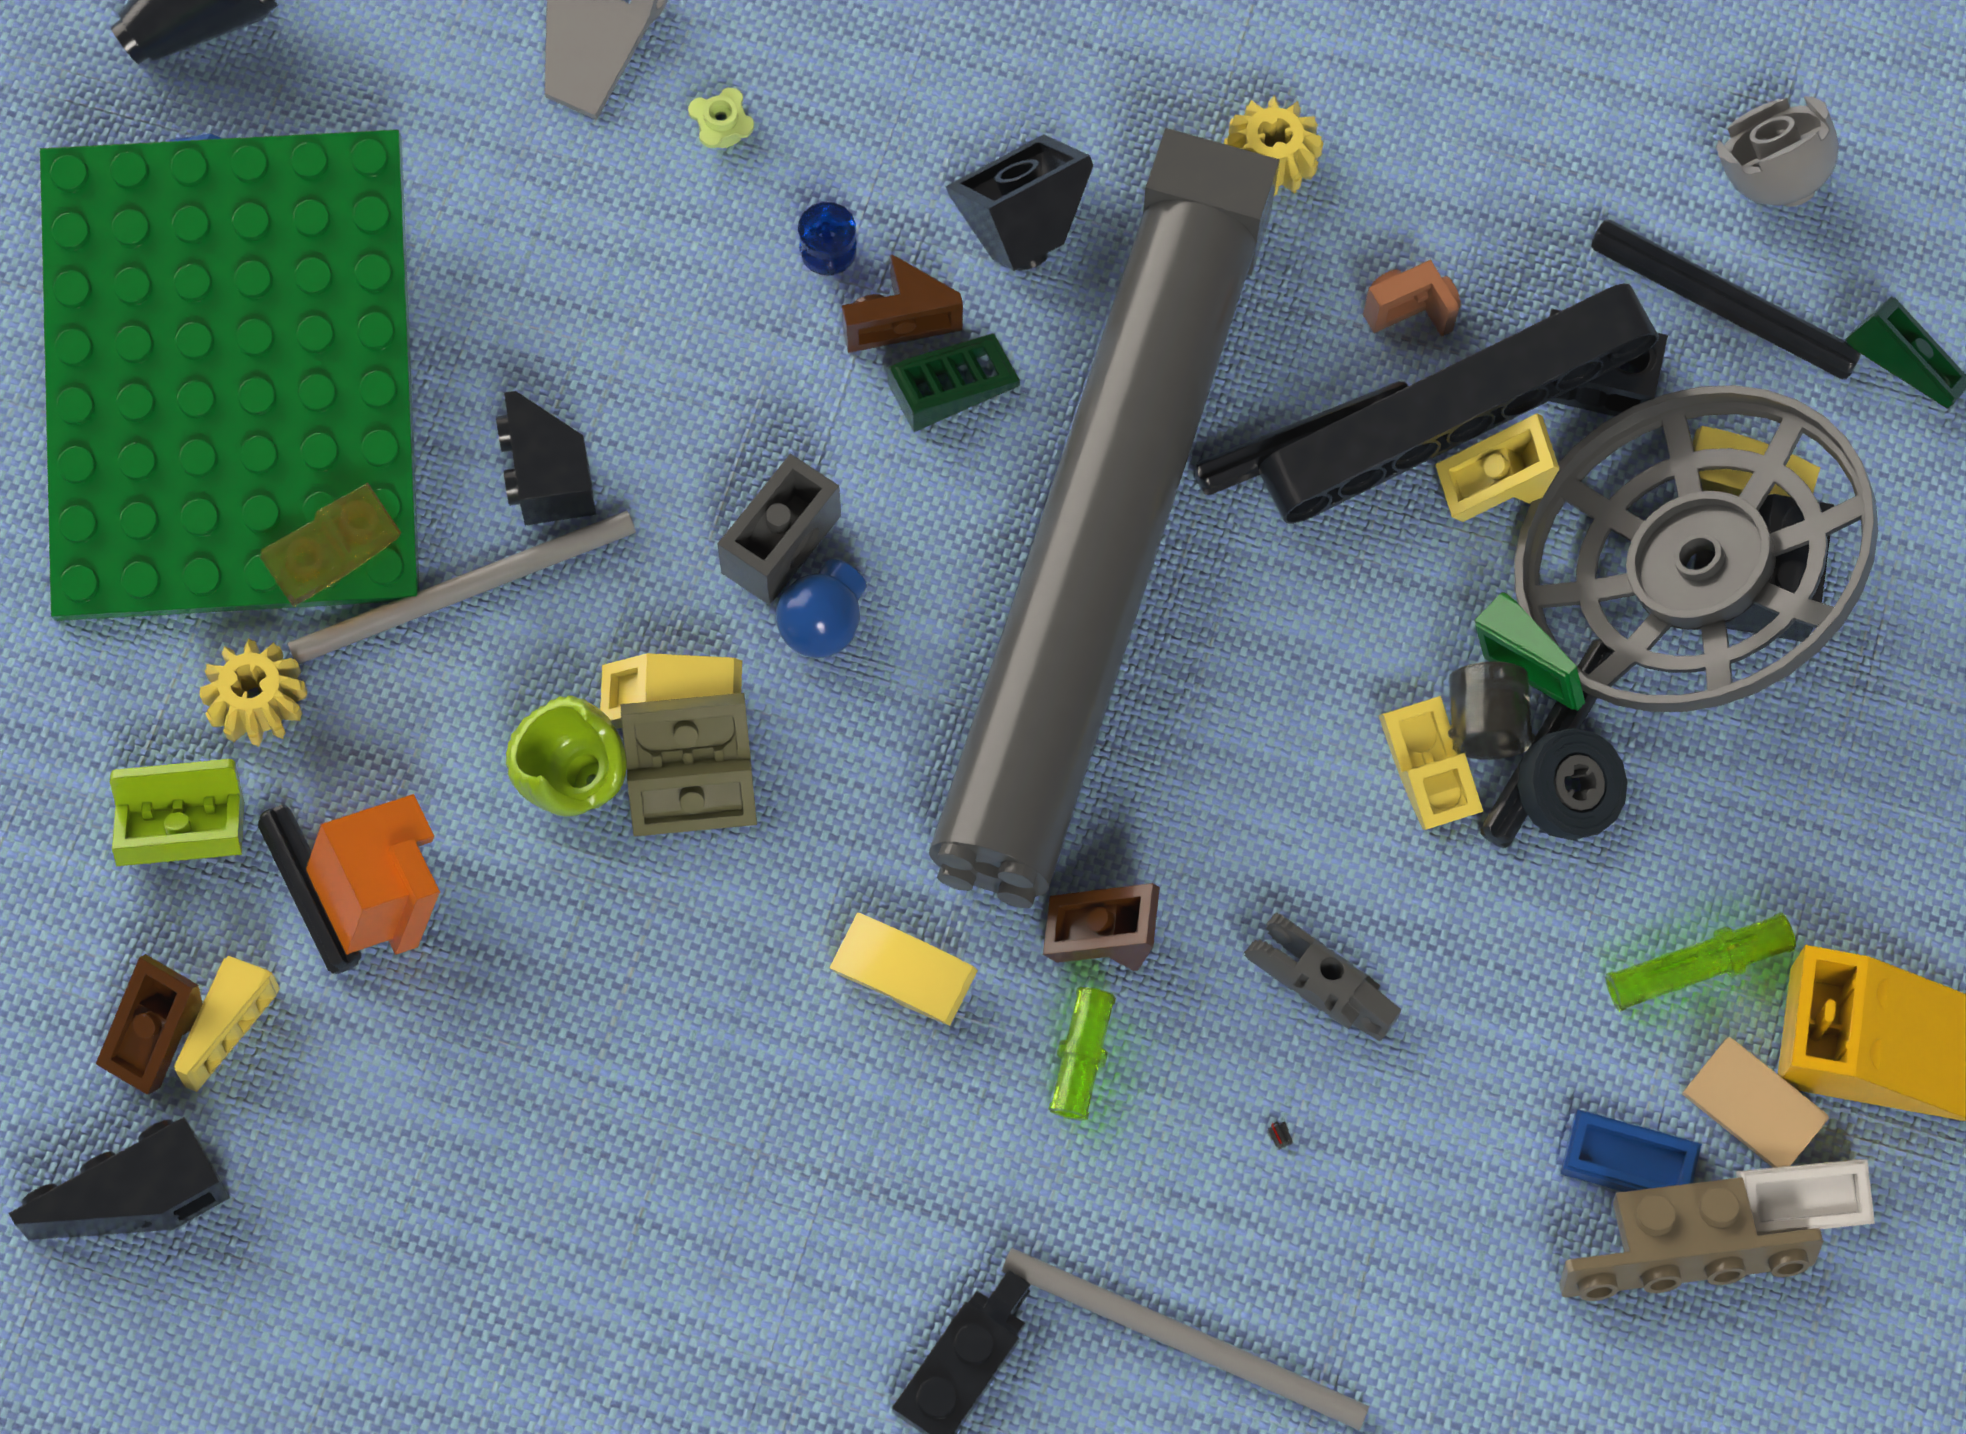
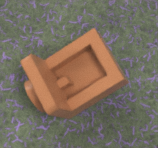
M1429 260L1404 272L1396 269L1378 277L1371 284V287L1368 288L1363 316L1373 333H1376L1420 312L1426 311L1439 334L1445 336L1454 330L1461 301L1452 280L1448 276L1441 277L1433 262Z

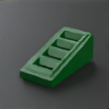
M1505 592L1500 593L1475 619V626L1484 659L1568 708L1578 711L1585 704V699L1576 664L1512 597Z

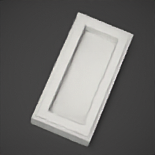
M1867 1159L1736 1171V1178L1743 1177L1757 1235L1814 1228L1827 1229L1875 1224Z

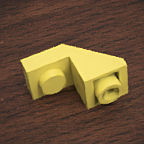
M646 653L602 665L600 710L610 718L614 727L619 729L622 728L621 704L741 693L742 660L732 657Z

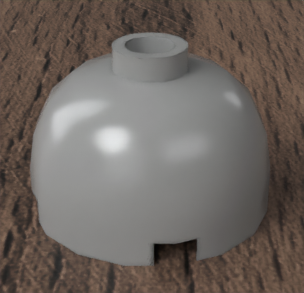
M1803 96L1807 106L1790 107L1787 98H1783L1754 108L1736 119L1727 128L1731 138L1725 145L1720 140L1716 145L1725 173L1734 188L1746 198L1759 204L1794 207L1809 201L1833 173L1839 153L1837 133L1825 102L1815 97Z

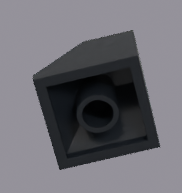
M1042 135L945 187L949 197L990 257L1013 271H1022L1042 264L1047 260L1048 252L1065 243L1094 165L1090 155L1047 135Z

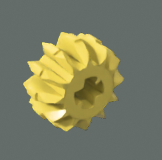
M1275 95L1269 100L1268 107L1265 109L1251 100L1249 105L1246 106L1245 116L1234 114L1229 123V135L1224 140L1226 145L1280 159L1274 196L1278 194V189L1281 185L1295 194L1301 187L1302 179L1312 180V177L1317 172V159L1322 155L1323 149L1321 136L1316 135L1318 124L1315 121V116L1300 117L1301 108L1298 101L1287 109L1279 108V102Z
M248 638L244 646V653L237 656L234 650L224 646L222 656L226 664L224 666L206 664L205 674L211 683L200 687V698L203 704L210 706L206 712L209 723L215 728L224 726L223 731L226 738L233 743L247 732L251 744L259 747L263 740V732L270 729L274 736L283 739L286 732L281 721L283 719L301 721L302 711L296 702L305 699L307 696V688L304 681L298 679L301 674L299 664L292 658L283 659L284 655L281 648L275 645L274 642L260 653L256 642ZM257 687L260 694L250 698L247 691Z

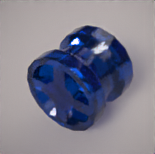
M821 202L812 205L803 212L798 222L799 254L803 264L810 271L819 275L832 276L844 272L852 265L857 255L856 222L853 215L844 206L835 202Z

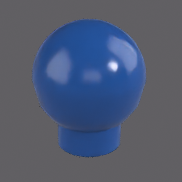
M830 559L826 561L819 573L800 577L787 587L781 594L776 608L777 628L785 643L797 653L813 658L829 657L845 649L853 640L860 622L858 600L867 588L863 576L851 565L837 559Z

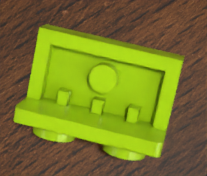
M233 759L124 768L111 771L110 786L115 801L112 852L116 866L242 855L245 802L236 762Z

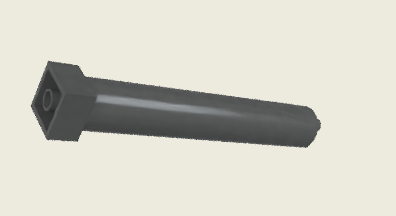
M1165 128L1145 187L1143 216L929 849L931 859L940 867L937 875L938 880L951 888L969 891L973 889V886L996 892L997 897L1001 901L1019 908H1031L1035 897L1045 894L1049 889L1247 275L1252 276L1271 217L1280 159Z

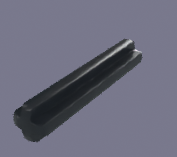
M280 805L264 811L260 815L258 828L328 971L332 974H339L353 969L358 965L362 953L359 950L346 955L306 871L312 851L291 809L285 805Z

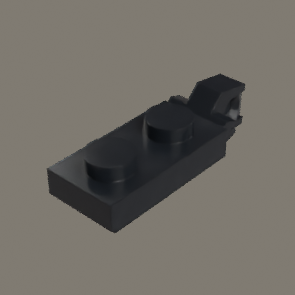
M1008 1270L992 1292L990 1298L976 1291L968 1303L965 1301L893 1405L892 1413L922 1434H957L1019 1343L1018 1336L1023 1330L1025 1322L1016 1317L1015 1314L1029 1295L1030 1290L1028 1288L1031 1284Z

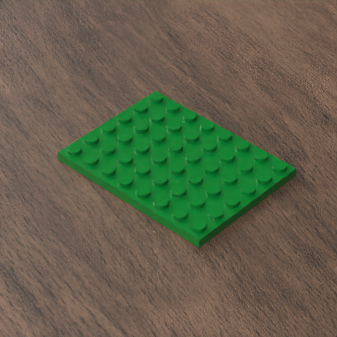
M399 129L40 148L51 617L55 621L369 604L393 602L404 597L417 596L420 586L402 136Z

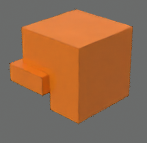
M414 794L322 823L306 871L346 955L385 941H389L395 955L417 948L420 944L440 890L418 848L433 842L435 836Z

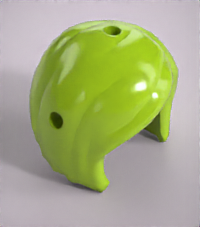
M572 695L567 697L559 696L556 699L550 700L546 705L540 706L532 711L529 716L524 717L511 734V739L508 742L505 753L508 777L519 794L535 806L564 817L581 815L590 809L599 808L607 803L620 791L627 770L624 745L610 718L587 700Z

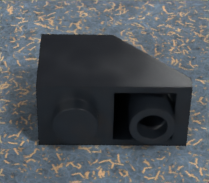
M517 391L505 392L507 415L496 416L501 452L512 451L514 469L503 470L509 506L520 504L525 525L596 515L584 436Z

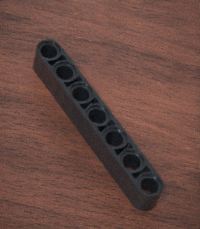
M1623 283L1612 286L1278 450L1261 463L1258 471L1283 521L1288 524L1305 521L1636 359L1658 342L1659 335L1631 285Z

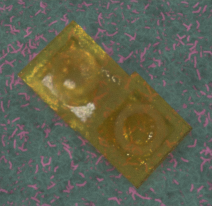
M366 483L316 511L314 521L263 548L260 558L291 605L295 607L365 563L400 537L401 532L370 485Z

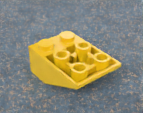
M1805 945L1790 968L1778 1075L1795 1089L1802 1092L1966 1121V994L1870 956Z

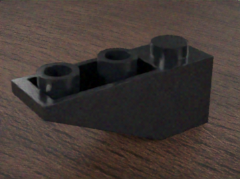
M185 1117L174 1123L172 1120H164L153 1124L138 1136L139 1142L117 1154L115 1152H105L93 1157L80 1168L81 1174L59 1186L57 1184H47L33 1190L22 1199V1206L10 1212L9 1215L14 1225L28 1240L173 1230L230 1197L198 1137Z

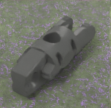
M1276 912L1266 924V929L1269 931L1268 934L1272 936V939L1276 940L1277 944H1281L1283 948L1300 960L1296 962L1281 950L1275 949L1272 944L1270 945L1260 939L1259 941L1254 940L1244 952L1245 957L1283 985L1297 992L1300 997L1317 1009L1324 1011L1339 1024L1348 1029L1353 1025L1376 1040L1381 1041L1397 1021L1401 1008L1379 991L1380 985L1369 975L1358 970L1349 961L1333 950L1328 949L1319 940Z

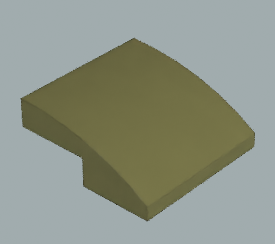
M744 693L621 704V722L627 759V784L634 837L757 825Z

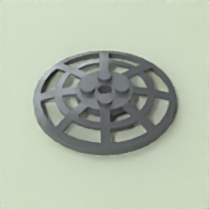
M1736 385L1704 386L1667 393L1632 406L1604 422L1573 446L1558 463V473L1543 498L1531 502L1520 529L1514 559L1515 593L1518 604L1557 645L1558 643L1547 625L1543 608L1580 605L1582 613L1592 631L1607 648L1614 652L1589 675L1577 667L1582 690L1587 694L1617 706L1648 712H1688L1722 706L1756 694L1789 676L1817 654L1843 626L1861 597L1874 564L1878 538L1876 499L1867 471L1847 437L1824 415L1802 402L1770 390ZM1739 414L1767 418L1780 423L1764 455L1732 448L1694 451L1687 419L1706 415ZM1663 427L1670 459L1659 462L1639 473L1617 490L1610 499L1605 498L1581 482L1595 466L1618 448L1647 432ZM1802 434L1818 442L1839 463L1852 484L1854 497L1822 512L1818 501L1808 485L1793 470L1786 467ZM1731 469L1749 472L1753 475L1738 497L1726 492L1703 491L1699 472ZM1675 479L1678 497L1659 507L1645 521L1627 511L1645 494L1665 482ZM1776 484L1796 502L1805 520L1770 533L1763 517L1758 511ZM1567 502L1594 519L1580 548L1576 568V582L1540 585L1539 571L1544 545L1555 517L1564 503ZM1861 520L1862 539L1859 557L1850 581L1834 607L1811 600L1825 569L1828 550L1827 536ZM1614 531L1631 541L1626 560L1627 573L1597 579L1600 554L1610 532ZM1809 544L1807 566L1796 592L1792 593L1770 584L1769 582L1775 568L1776 556ZM1704 550L1715 552L1713 560L1704 568L1697 570L1686 568L1687 563L1694 554ZM1636 595L1642 607L1650 615L1626 639L1609 623L1600 602ZM1753 604L1778 614L1773 621L1758 633L1729 647L1726 622L1740 616ZM1795 621L1816 628L1808 638L1780 660L1749 677L1733 682L1732 663L1743 660L1767 647L1787 631ZM1670 627L1686 630L1701 629L1704 654L1673 656L1652 652L1650 649ZM1636 664L1647 669L1669 673H1693L1706 670L1707 690L1683 695H1645L1618 690L1611 686Z

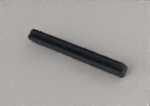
M1605 219L1593 237L1591 247L1594 251L1840 379H1847L1860 359L1861 354L1846 341L1611 219Z

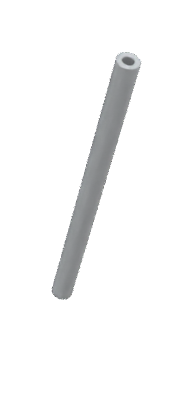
M624 511L421 590L417 593V596L398 599L287 644L293 659L298 664L304 663L636 533L634 524L628 511Z
M1011 1248L1002 1267V1272L1004 1273L1010 1270L1037 1288L1359 1431L1370 1406L1014 1248Z

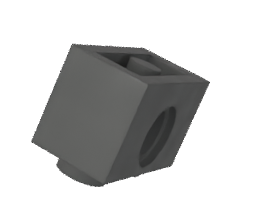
M790 453L717 543L721 573L770 605L841 517L840 486Z

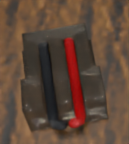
M1285 1121L1280 1124L1279 1122L1271 1124L1267 1134L1270 1140H1273L1278 1150L1293 1144Z

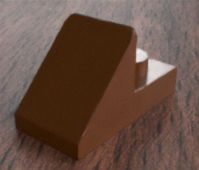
M890 255L891 284L894 295L884 297L879 294H871L860 297L851 304L842 305L843 334L848 353L963 331V302L961 293L894 255Z
M1154 883L1050 896L1043 955L1057 963L1109 957L1132 971H1138L1154 945L1160 887Z
M147 954L140 956L100 1051L96 1065L146 1095L160 1089L182 1035L191 1031L203 1005L199 985Z

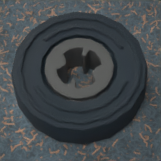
M1570 728L1548 733L1529 747L1520 764L1518 790L1522 807L1533 824L1550 836L1576 840L1598 835L1617 820L1626 801L1628 782L1623 761L1612 744L1595 732ZM1571 776L1572 779L1579 777L1580 791H1567L1564 783L1565 777Z

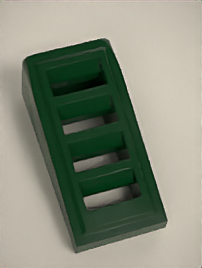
M994 333L914 356L887 367L888 386L913 432L1020 386V380ZM986 354L998 374L990 378L986 377L977 358ZM966 364L975 382L967 385L957 367ZM946 373L953 389L944 391L937 376ZM926 382L932 395L923 397L917 385Z

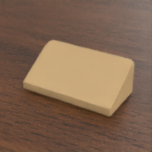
M1727 1037L1682 1093L1683 1096L1773 1168L1791 1166L1829 1119V1116L1731 1037Z

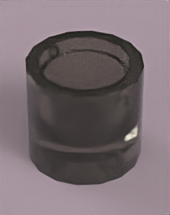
M1481 662L1458 668L1450 674L1448 683L1451 729L1448 731V736L1452 738V749L1457 754L1465 753L1466 758L1493 760L1522 754L1532 746L1536 736L1532 733L1528 672L1523 667L1506 662Z

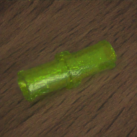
M1079 987L1076 990L1077 997L1067 1039L1059 1041L1057 1056L1062 1060L1052 1102L1049 1104L1048 1110L1063 1118L1085 1121L1089 1117L1088 1110L1098 1068L1105 1067L1108 1052L1103 1049L1112 1007L1115 1005L1116 998L1113 994L1100 989Z

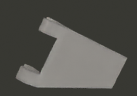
M547 0L546 98L597 120L646 30L663 12L668 0H631L630 4L623 0Z

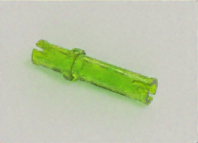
M1780 912L1774 914L1773 917L1733 931L1728 926L1717 929L1713 932V938L1665 953L1659 957L1616 972L1606 973V986L1615 1008L1622 1012L1628 1007L1679 991L1685 987L1725 973L1732 978L1744 974L1748 965L1785 952L1795 951L1796 940L1787 917Z

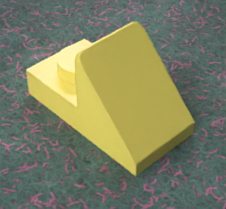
M1538 413L1435 464L1451 517L1461 522L1467 521L1513 497L1531 505L1532 501L1543 498L1559 471L1543 417Z

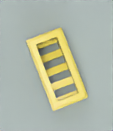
M231 956L223 959L174 1065L175 1071L185 1088L197 1092L277 996L280 987L272 972Z

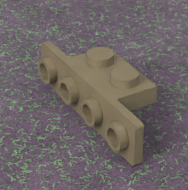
M1743 1177L1619 1192L1615 1195L1613 1206L1624 1252L1567 1260L1564 1264L1559 1285L1562 1297L1580 1296L1581 1299L1586 1301H1599L1614 1296L1618 1291L1644 1288L1649 1293H1663L1671 1291L1686 1282L1708 1280L1713 1285H1726L1741 1280L1745 1275L1771 1272L1776 1277H1790L1806 1271L1815 1264L1824 1241L1819 1228L1758 1236Z

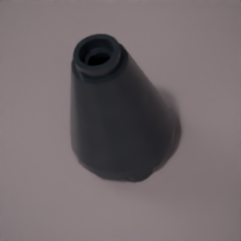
M129 0L119 12L120 20L110 26L128 55L139 65L147 58L155 61L259 22L272 14L271 11L279 5L276 0Z

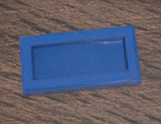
M1577 1109L1573 1118L1560 1174L1621 1192L1691 1184L1694 1180L1702 1144Z

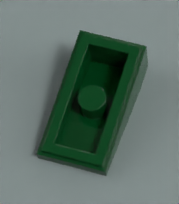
M1893 296L1865 318L1845 339L1860 354L1947 409L1966 390V374Z

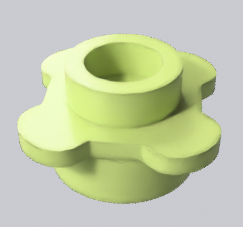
M730 87L725 88L721 91L720 95L709 99L698 97L689 104V116L698 122L699 140L704 146L708 148L731 147L753 132L754 121L752 117L745 115L742 107L743 95L739 90ZM724 114L727 118L725 120H717L716 116Z

